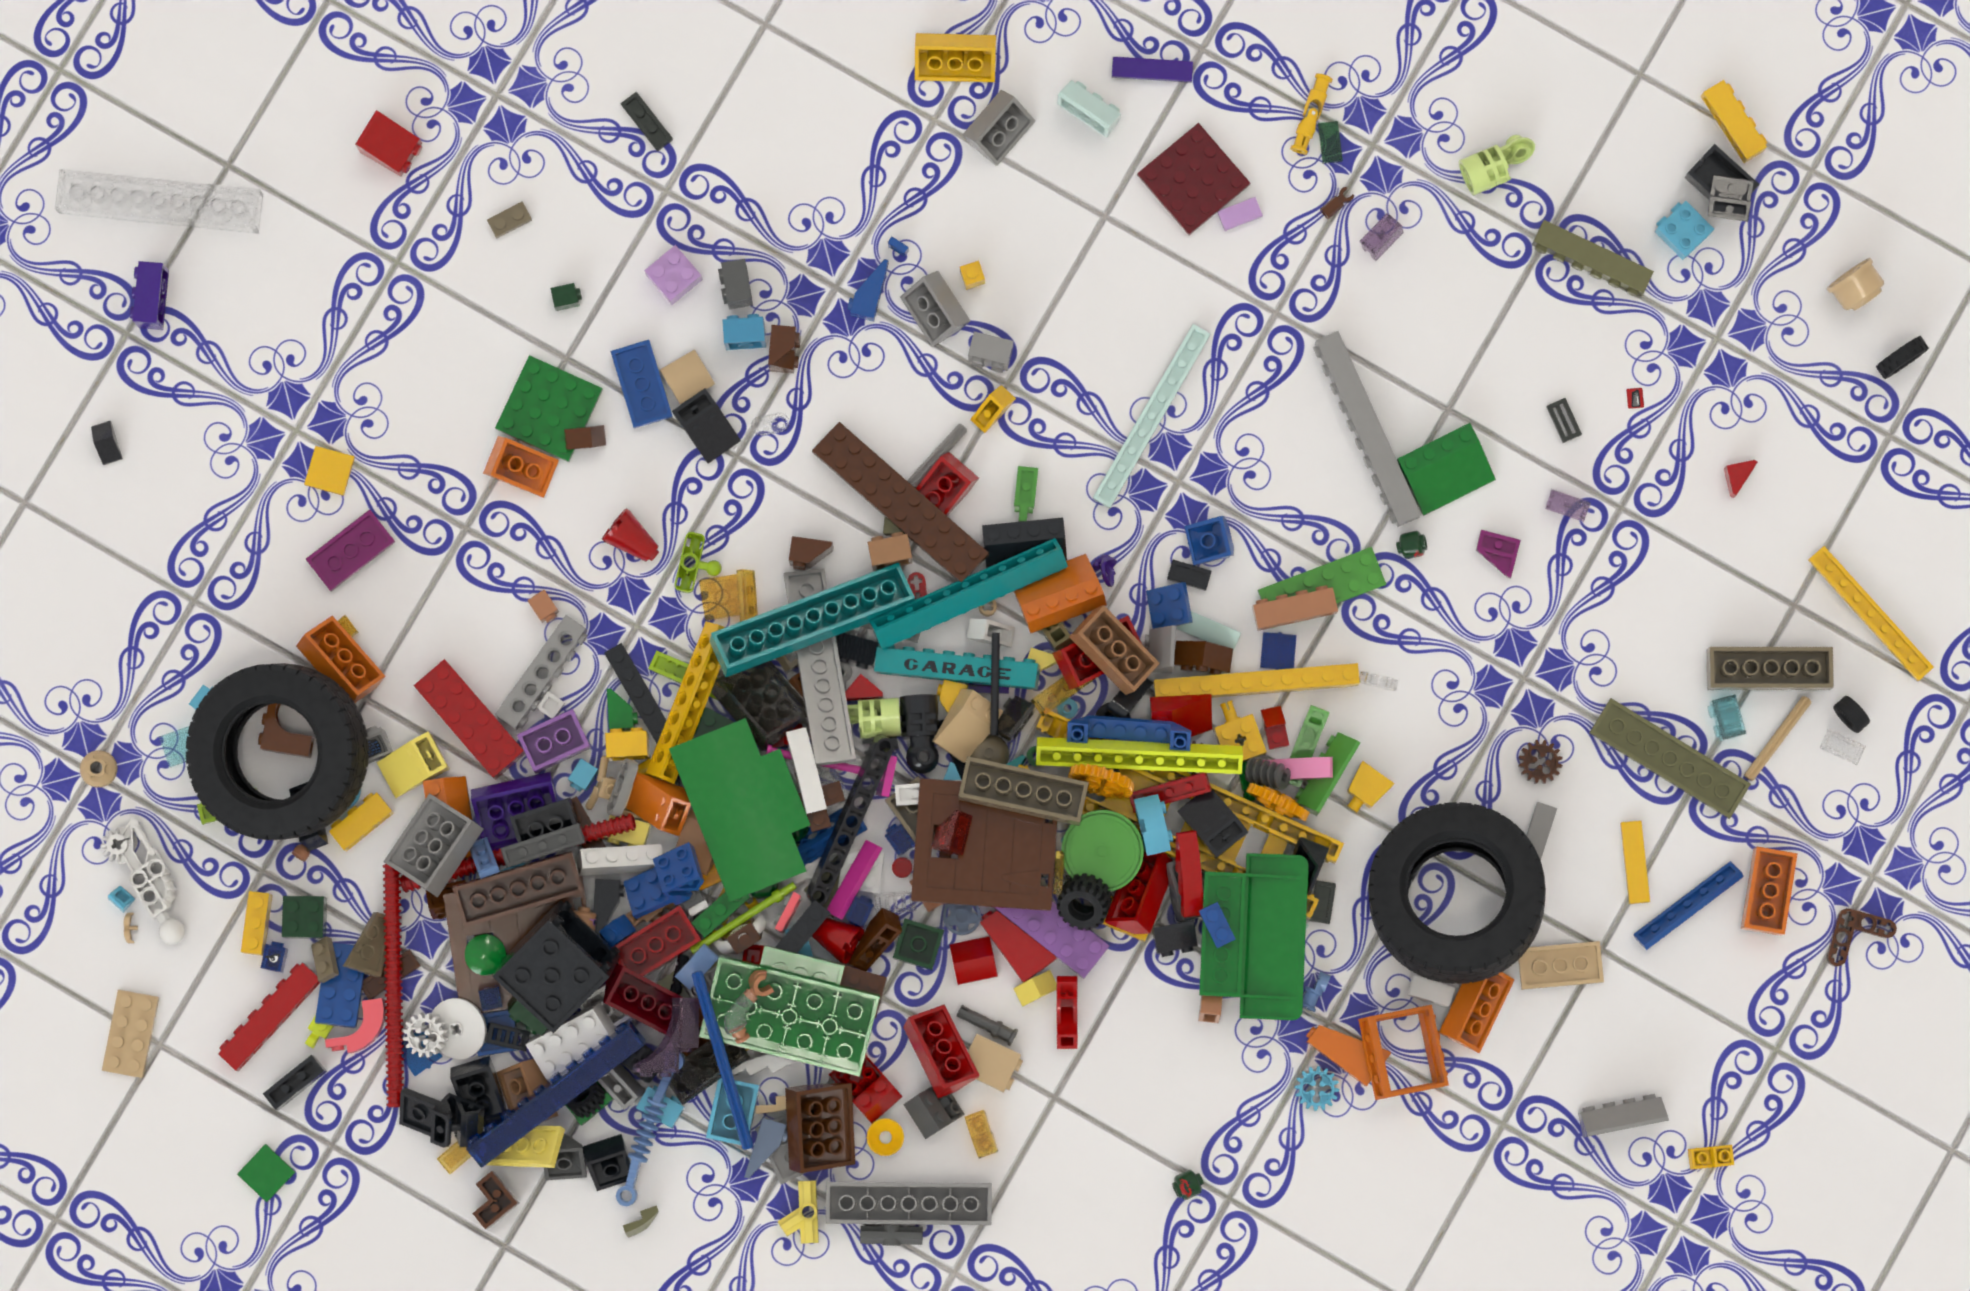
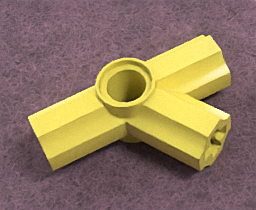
M816 1180L798 1181L799 1208L777 1222L786 1236L800 1229L801 1244L819 1243ZM806 1206H811L814 1209V1215L811 1218H806L803 1215V1209Z

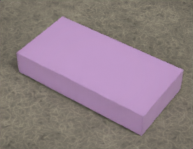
M1255 197L1217 212L1225 231L1263 216Z

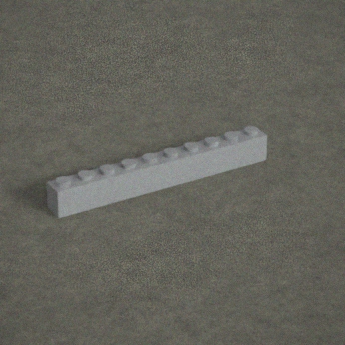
M1339 331L1316 340V346L1313 347L1317 358L1321 357L1324 363L1322 369L1325 376H1329L1332 381L1330 387L1333 394H1338L1339 407L1342 413L1346 412L1348 416L1347 425L1350 431H1354L1357 436L1355 439L1356 445L1365 454L1363 460L1366 467H1371L1374 474L1371 476L1373 483L1376 487H1380L1382 492L1380 498L1382 503L1389 507L1390 512H1388V516L1392 524L1396 523L1397 527L1420 518L1419 508Z

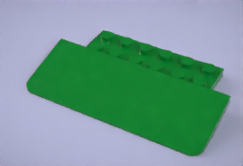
M1246 853V873L1205 871L1203 909L1218 902L1235 940L1216 948L1202 920L1199 996L1240 997L1239 1018L1293 1021L1301 1016L1303 1010L1308 861L1305 857L1301 855Z

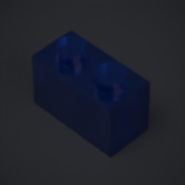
M861 895L860 898L855 896L845 920L865 930L875 909L872 899Z

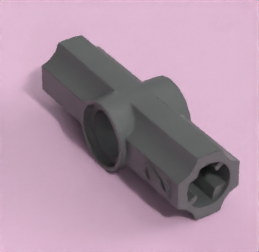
M882 1225L861 1226L860 1243L901 1246V1244L922 1245L923 1227Z

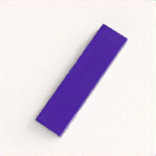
M1113 57L1112 78L1192 83L1193 61Z

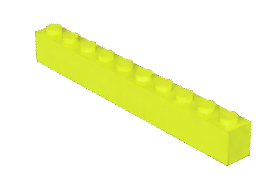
M1037 737L1036 765L1071 767L1075 766V764L1079 766L1080 764L1085 766L1089 764L1111 769L1242 774L1243 747L1191 744L1190 751L1169 750L1170 743L1088 739V743L1067 742V738Z

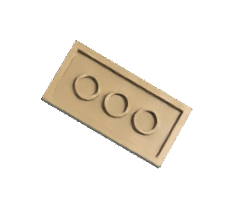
M1600 941L1529 947L1523 956L1518 959L1521 990L1604 982Z
M118 990L102 1071L139 1078L144 1077L160 997Z

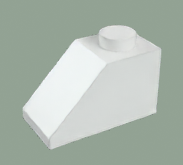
M970 618L967 639L992 644V633H1000V646L1012 647L1015 627L988 619Z

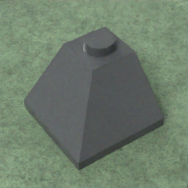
M564 1133L555 1168L544 1167L545 1180L587 1178L583 1145Z

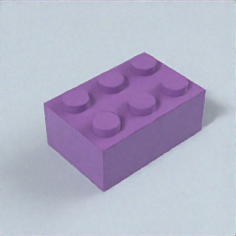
M573 709L517 734L535 774L591 749Z

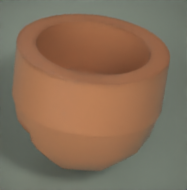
M299 844L294 848L292 854L305 862L310 855V851L303 844Z

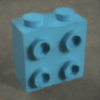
M1687 201L1682 205L1678 202L1670 210L1672 214L1668 218L1664 216L1656 223L1658 228L1655 230V233L1682 260L1714 231V228Z

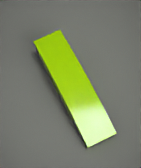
M656 650L648 669L681 684L689 664ZM716 678L709 697L726 704L734 685Z

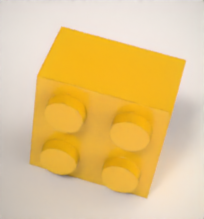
M630 728V732H624L622 729H610V733H605L606 758L609 761H623L626 758L631 760L650 758L649 734L643 728Z

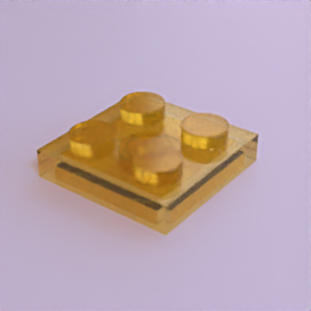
M739 574L699 580L705 621L746 614Z

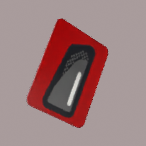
M1627 389L1628 408H1643V389Z

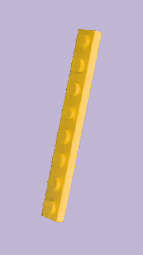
M1825 546L1808 559L1917 681L1934 668Z

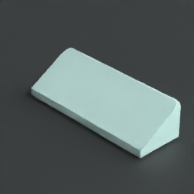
M1192 611L1193 623L1177 626V629L1207 642L1233 648V651L1241 635L1239 631Z

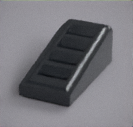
M490 1022L487 1025L484 1043L526 1052L527 1047L525 1044L529 1040L530 1032ZM497 1029L496 1038L492 1040L493 1031ZM502 1030L506 1031L504 1042H500ZM514 1032L512 1044H509L510 1033ZM522 1034L521 1044L518 1046L516 1045L518 1035Z

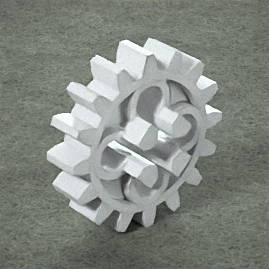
M419 1013L418 1017L416 1015L412 1016V1021L405 1023L409 1028L403 1030L407 1034L403 1040L409 1042L406 1048L412 1047L411 1053L419 1052V1057L426 1055L428 1058L432 1056V1053L434 1055L440 1053L439 1049L445 1047L442 1042L448 1040L447 1037L443 1036L444 1033L448 1032L447 1029H442L445 1023L438 1022L439 1016L432 1018V1013H427L426 1016L424 1013ZM414 1029L416 1033H422L425 1031V1035L427 1036L435 1034L437 1036V1040L434 1037L426 1038V1036L423 1034L415 1036L413 1031ZM422 1041H423V1044L426 1045L425 1048H423V1047L421 1046Z

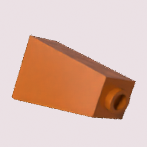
M1321 1025L1317 1028L1313 1026L1306 1035L1309 1038L1306 1043L1365 1087L1370 1083L1371 1077L1363 1041ZM1382 1048L1384 1060L1386 1061L1391 1052Z

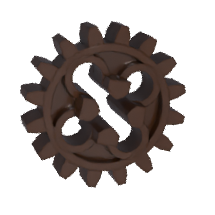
M1535 740L1534 746L1529 742L1527 744L1528 750L1525 748L1521 750L1524 756L1518 757L1519 760H1522L1518 767L1524 768L1521 775L1527 773V781L1534 778V784H1537L1539 780H1541L1542 784H1545L1546 778L1553 781L1552 775L1558 776L1560 773L1556 769L1563 766L1558 763V761L1563 759V757L1557 756L1560 750H1553V743L1547 746L1546 740L1542 744ZM1532 750L1538 752L1539 759L1544 758L1546 753L1552 755L1551 760H1546L1543 763L1544 767L1549 768V774L1543 773L1542 765H1538L1534 771L1529 770V764H1535L1538 761L1537 757L1532 756Z

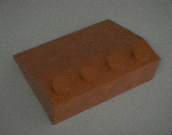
M852 1083L801 1085L785 1088L789 1169L798 1173H806L856 1164Z

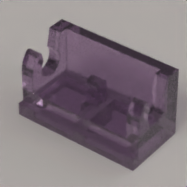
M1386 213L1360 240L1363 250L1365 252L1368 251L1371 257L1377 261L1404 233L1402 225L1390 214Z
M1551 488L1545 509L1584 522L1590 501Z

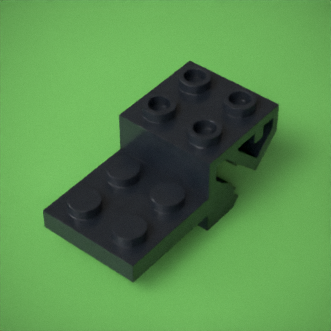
M405 1087L400 1095L399 1124L430 1136V1143L443 1148L449 1147L451 1144V1132H454L460 1148L477 1146L483 1140L485 1107L451 1093H448L439 1101Z

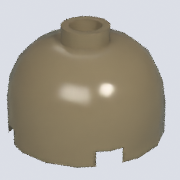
M989 734L977 746L970 757L1007 764L1009 749L1001 737Z

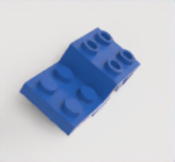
M690 842L653 858L654 868L623 882L632 915L635 919L670 903L675 905L683 903L691 898V891L699 890L704 879L694 846Z

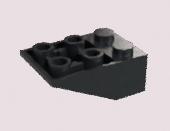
M706 388L672 410L674 417L708 464L741 442Z
M1213 789L1211 792L1195 796L1177 811L1192 831L1195 830L1197 832V837L1215 859L1249 832Z

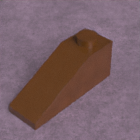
M881 908L869 922L849 960V965L867 971L902 932L899 915Z

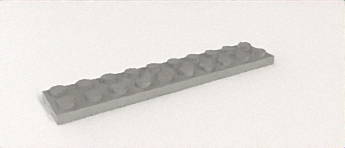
M824 568L786 572L783 575L788 604L828 589ZM836 636L796 651L816 766L856 761Z

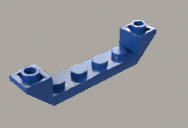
M1094 715L1068 721L1067 742L1088 743V738L1091 737L1170 743L1169 750L1190 751L1191 730L1172 721Z

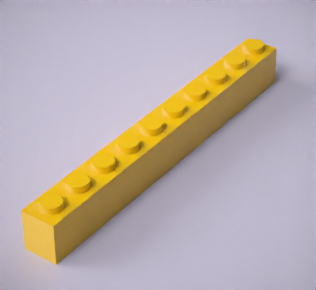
M1358 663L1156 679L1153 682L1154 697L1211 694L1212 698L1353 687L1360 684Z

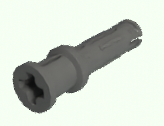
M961 1005L956 1016L991 1033L993 1038L997 1037L1007 1042L1009 1046L1013 1043L1018 1029L1013 1030L1003 1025L1002 1021L995 1022L964 1005Z

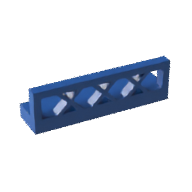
M843 808L829 815L830 822L835 823L833 827L812 832L809 827L808 834L797 842L799 844L797 848L804 866L822 856ZM854 816L846 819L847 825L854 822ZM863 821L856 836L868 830ZM817 833L816 837L808 839L809 835ZM846 835L839 836L838 843H843L846 840Z

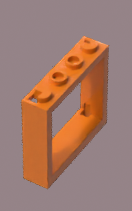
M1432 1005L1358 1019L1375 1100L1449 1086L1448 1072L1444 1064V1053L1441 1050L1439 1041L1440 1033L1436 1027V1014L1434 1015ZM1418 1014L1433 1083L1391 1091L1376 1022Z

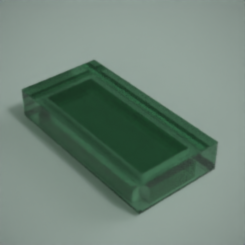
M1338 121L1318 123L1322 164L1342 162Z

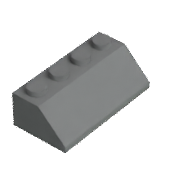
M1655 1094L1645 1095L1641 1101H1635V1098L1625 1099L1623 1104L1616 1106L1615 1102L1602 1104L1603 1108L1596 1110L1595 1106L1582 1108L1583 1112L1578 1113L1583 1137L1669 1121L1662 1098H1656Z

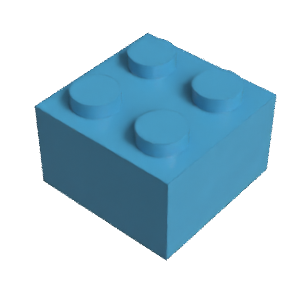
M749 314L747 318H739L737 315L727 316V319H722L726 351L766 348L765 322L763 317H759V314Z

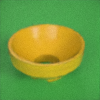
M887 1118L879 1119L869 1127L866 1137L867 1143L876 1154L890 1156L902 1147L904 1132L896 1121ZM883 1131H888L892 1135V1140L888 1144L882 1143L879 1139Z

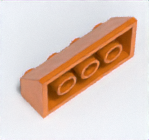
M466 776L423 781L425 799L430 793L472 820ZM470 850L464 857L465 859H468L470 856L472 857Z
M1500 972L1498 975L1482 981L1462 984L1439 1033L1480 1054L1515 979Z

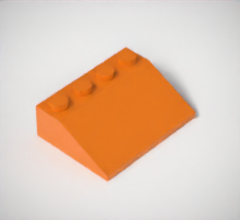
M1086 554L1067 560L1068 567L1060 572L1053 573L1039 581L1013 591L1030 634L1090 612L1102 605H1107L1102 587Z

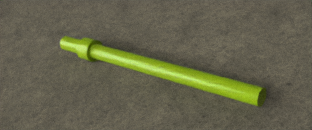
M792 881L782 889H776L771 893V896L691 947V952L694 954L703 944L709 946L775 902L779 903L784 900V896L797 889L796 884Z

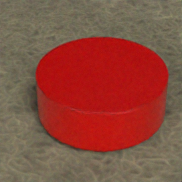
M905 857L897 858L892 864V871L899 878L908 877L913 869L911 861Z

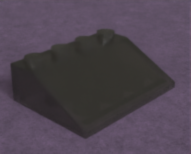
M771 661L728 677L723 675L715 680L711 693L736 722L746 718L756 745L761 751L766 750L767 744L774 745L786 735L787 731H791L807 718L803 697Z

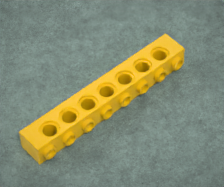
M705 622L646 774L675 784L679 773L669 748L692 740L721 668L709 642L712 632L725 627Z

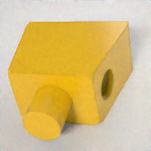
M1362 761L1347 790L1353 796L1347 807L1356 813L1363 804L1371 808L1395 783Z

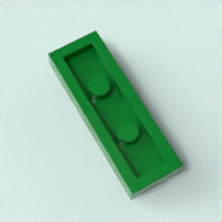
M725 892L693 920L691 924L706 938L747 902L751 896L748 894L729 902Z

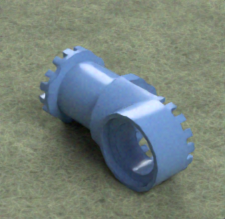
M1321 971L1314 989L1305 986L1306 992L1303 997V1008H1307V1010L1312 1012L1316 1011L1315 1006L1318 998L1325 992L1331 975Z

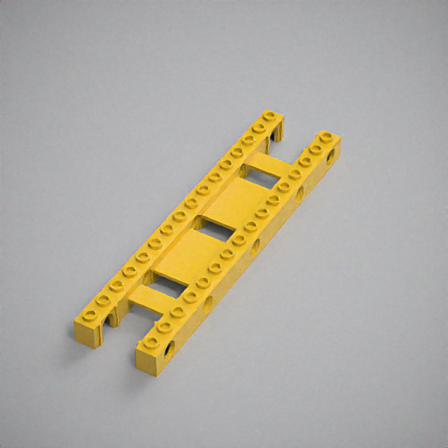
M1044 708L1036 729L1041 731L1043 735L1045 733L1054 738H1067L1068 721L1071 720ZM1091 737L1088 738V739H1097V740H1114V739H1104V738H1091ZM1019 764L1018 766L1020 768L1029 769L1028 765L1023 766ZM1119 769L1121 775H1126L1127 778L1132 779L1131 782H1134L1133 791L1192 775L1180 771ZM1210 783L1214 792L1236 815L1247 830L1252 826L1269 834L1260 854H1283L1288 843L1296 846L1298 839L1303 837L1328 847L1329 850L1325 862L1336 863L1344 843ZM1086 796L1082 815L1094 810L1115 811L1129 818L1141 834L1136 813L1133 812L1129 797H1122V799L1117 797L1115 799L1105 798L1104 802H1098ZM1171 803L1165 804L1166 812ZM1184 822L1180 832L1192 831L1187 823ZM1246 835L1217 859L1212 856L1198 838L1201 871L1246 873V868L1235 862ZM1173 836V842H1170L1171 851L1165 853L1169 857L1176 859V836ZM1313 894L1307 895L1306 918L1309 920L1319 901Z

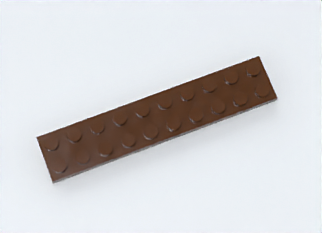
M841 422L812 450L815 456L904 534H908V537L957 581L962 582L966 577L970 576L989 556V552Z

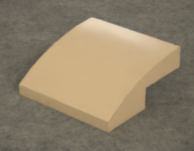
M695 350L660 369L679 404L684 403L704 388L708 389L715 385Z

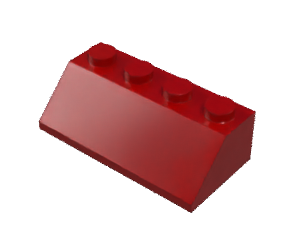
M1144 851L1143 862L1136 876L1127 885L1116 890L1105 919L1107 924L1132 934L1151 933L1169 885L1166 863L1173 860L1165 852L1147 856L1146 851Z
M945 1004L908 1017L903 1028L937 1098L957 1092L980 1076Z

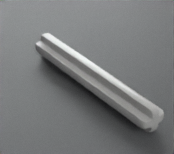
M958 424L908 479V482L916 488L940 456L948 453L965 435L967 429L962 424Z

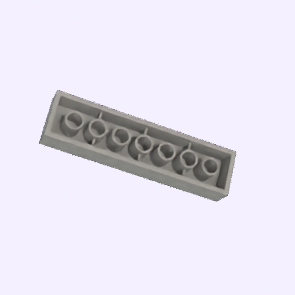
M826 1182V1224L991 1225L992 1183Z

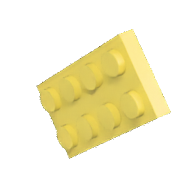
M493 1124L482 1162L490 1166L555 1168L565 1129L561 1126Z

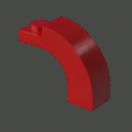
M1057 976V1049H1077V976Z

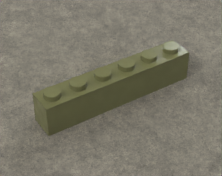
M1543 220L1532 243L1536 251L1554 255L1553 258L1559 262L1566 261L1571 263V267L1576 270H1586L1590 272L1589 275L1598 280L1603 278L1612 287H1622L1627 290L1628 294L1634 297L1643 295L1654 272L1546 220Z

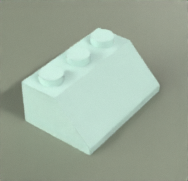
M1071 80L1058 94L1057 104L1105 137H1108L1121 119L1119 108L1111 103L1108 105L1103 102V98L1097 93L1093 92L1091 94L1086 90L1087 87L1081 82L1077 81L1075 83Z

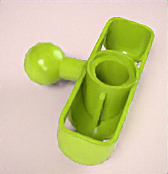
M688 532L686 534L674 585L675 589L679 592L691 593L694 590L698 569L706 570L711 576H717L722 571L721 564L716 560L709 561L708 563L701 561L705 537L702 534ZM687 538L691 539L689 547L686 546ZM689 558H693L696 561L695 566L692 568L685 566V561ZM678 578L682 579L680 586L677 585Z

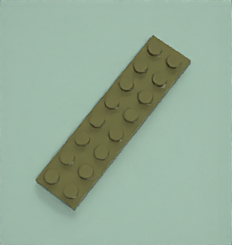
M1612 698L1609 699L1589 734L1728 819L1731 818L1751 783Z

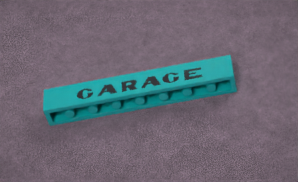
M894 645L884 649L877 647L874 672L884 675L991 685V655H983V658L975 657L973 653H963V656L955 655L953 651L946 650L943 651V654L935 653L933 649L923 648V652L915 651L914 647L903 646V650L895 649ZM1003 657V660H999V686L1038 690L1040 665L1035 663L1036 660L1023 659V662L1015 661L1013 657Z

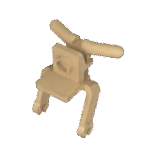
M602 756L600 759L596 779L598 784L594 786L585 805L587 810L593 809L599 797L609 800L616 779L606 777L609 761L606 756ZM628 797L622 814L628 815V813H631L634 818H637L643 822L648 823L647 821L640 818L630 810L626 809L629 801Z

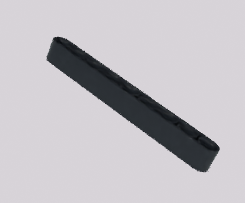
M877 735L872 740L807 888L806 896L811 903L815 900L813 899V894L816 891H821L822 893L821 897L816 899L819 904L823 906L828 901L894 751V743L886 735ZM886 740L887 747L880 750L879 744ZM878 759L879 765L876 768H871V762ZM866 778H870V785L863 787V781ZM862 797V803L859 806H855V799ZM849 816H854V822L847 825L846 819ZM846 835V840L843 843H838L839 836ZM837 853V860L830 862V856ZM829 872V878L821 881L822 874Z

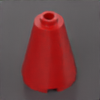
M627 508L621 512L610 529L608 528L602 537L605 543L645 562L648 560L653 561L659 553L657 543Z
M827 918L812 935V938L840 963L848 964L865 930L860 926Z

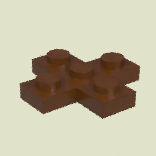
M840 781L821 786L826 807L845 801ZM798 793V795H799V797H800V800H801V802H802V805H803V807H804L802 794H801V793ZM827 809L807 814L812 832L832 827Z

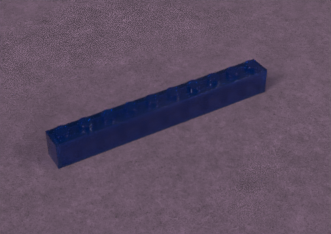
M631 1021L626 1024L624 1022L619 1024L614 1029L615 1033L611 1036L607 1034L598 1041L599 1045L595 1048L589 1047L581 1054L583 1057L576 1061L574 1059L570 1061L562 1073L556 1072L549 1078L550 1082L546 1085L540 1084L532 1091L534 1094L530 1097L524 1096L516 1103L517 1106L511 1110L509 1108L500 1115L501 1119L497 1122L491 1121L484 1127L485 1131L481 1134L475 1133L467 1140L469 1143L466 1150L481 1168L643 1047L646 1039Z

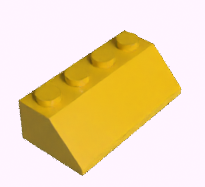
M916 33L915 80L995 82L996 35Z

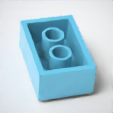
M719 1077L706 1138L741 1145L722 1078ZM735 1080L747 1125L751 1132L760 1085Z

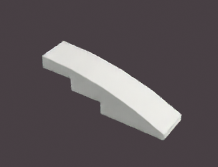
M806 727L787 731V741L806 814L827 809Z
M768 1054L732 1067L731 1070L733 1077L747 1070L749 1076H753L769 1067L773 1074L795 1061Z

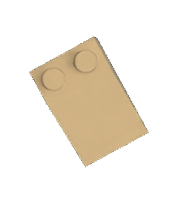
M961 689L932 742L962 763H965L967 756L970 757L977 746L990 734L991 702L974 690ZM999 708V718H1000V716L1002 715L1003 711Z

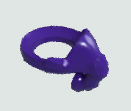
M1102 555L1095 560L1092 567L1095 571L1101 567V574L1105 584L1108 587L1114 586V575L1116 574L1113 567L1117 561L1109 555Z

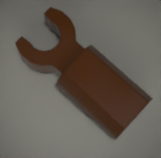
M1343 187L1338 197L1334 196L1320 208L1321 213L1327 219H1330L1343 208L1344 203H1349L1353 200V194L1349 198L1343 195L1347 187Z

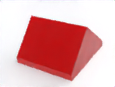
M990 936L949 945L958 985L998 977Z

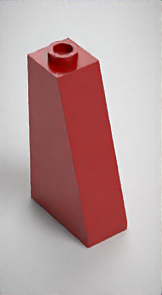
M990 910L981 917L983 921L980 924L1023 983L1057 960L1054 954L1000 912L995 911L993 913Z

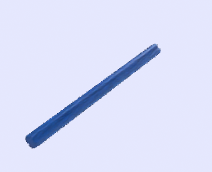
M696 971L692 973L693 983L742 1149L747 1150L753 1147L752 1138L703 972Z

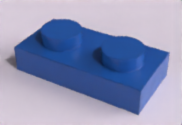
M1218 902L1199 911L1216 948L1235 940Z

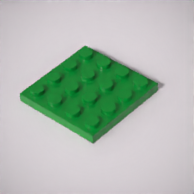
M529 355L495 429L569 462L575 449L566 450L564 429L586 427L603 388Z

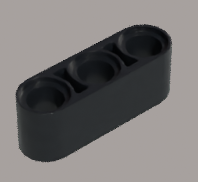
M1146 678L1135 692L1127 695L1120 690L1106 707V710L1115 717L1125 718L1148 691L1153 682Z

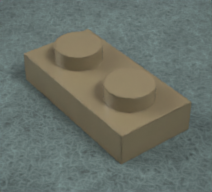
M523 201L487 219L496 239L532 221Z
M326 936L311 945L318 981L322 983L339 975L332 938Z

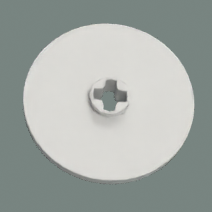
M450 998L439 1003L434 1008L432 1018L439 1016L438 1022L445 1023L442 1029L448 1030V1032L443 1034V1036L448 1038L447 1041L442 1042L445 1047L439 1049L442 1054L453 1059H465L473 1056L482 1048L487 1034L486 1022L481 1011L472 1002L462 998ZM456 1025H459L460 1032L458 1033L456 1032ZM435 1034L430 1035V1037H434L437 1040V1036Z

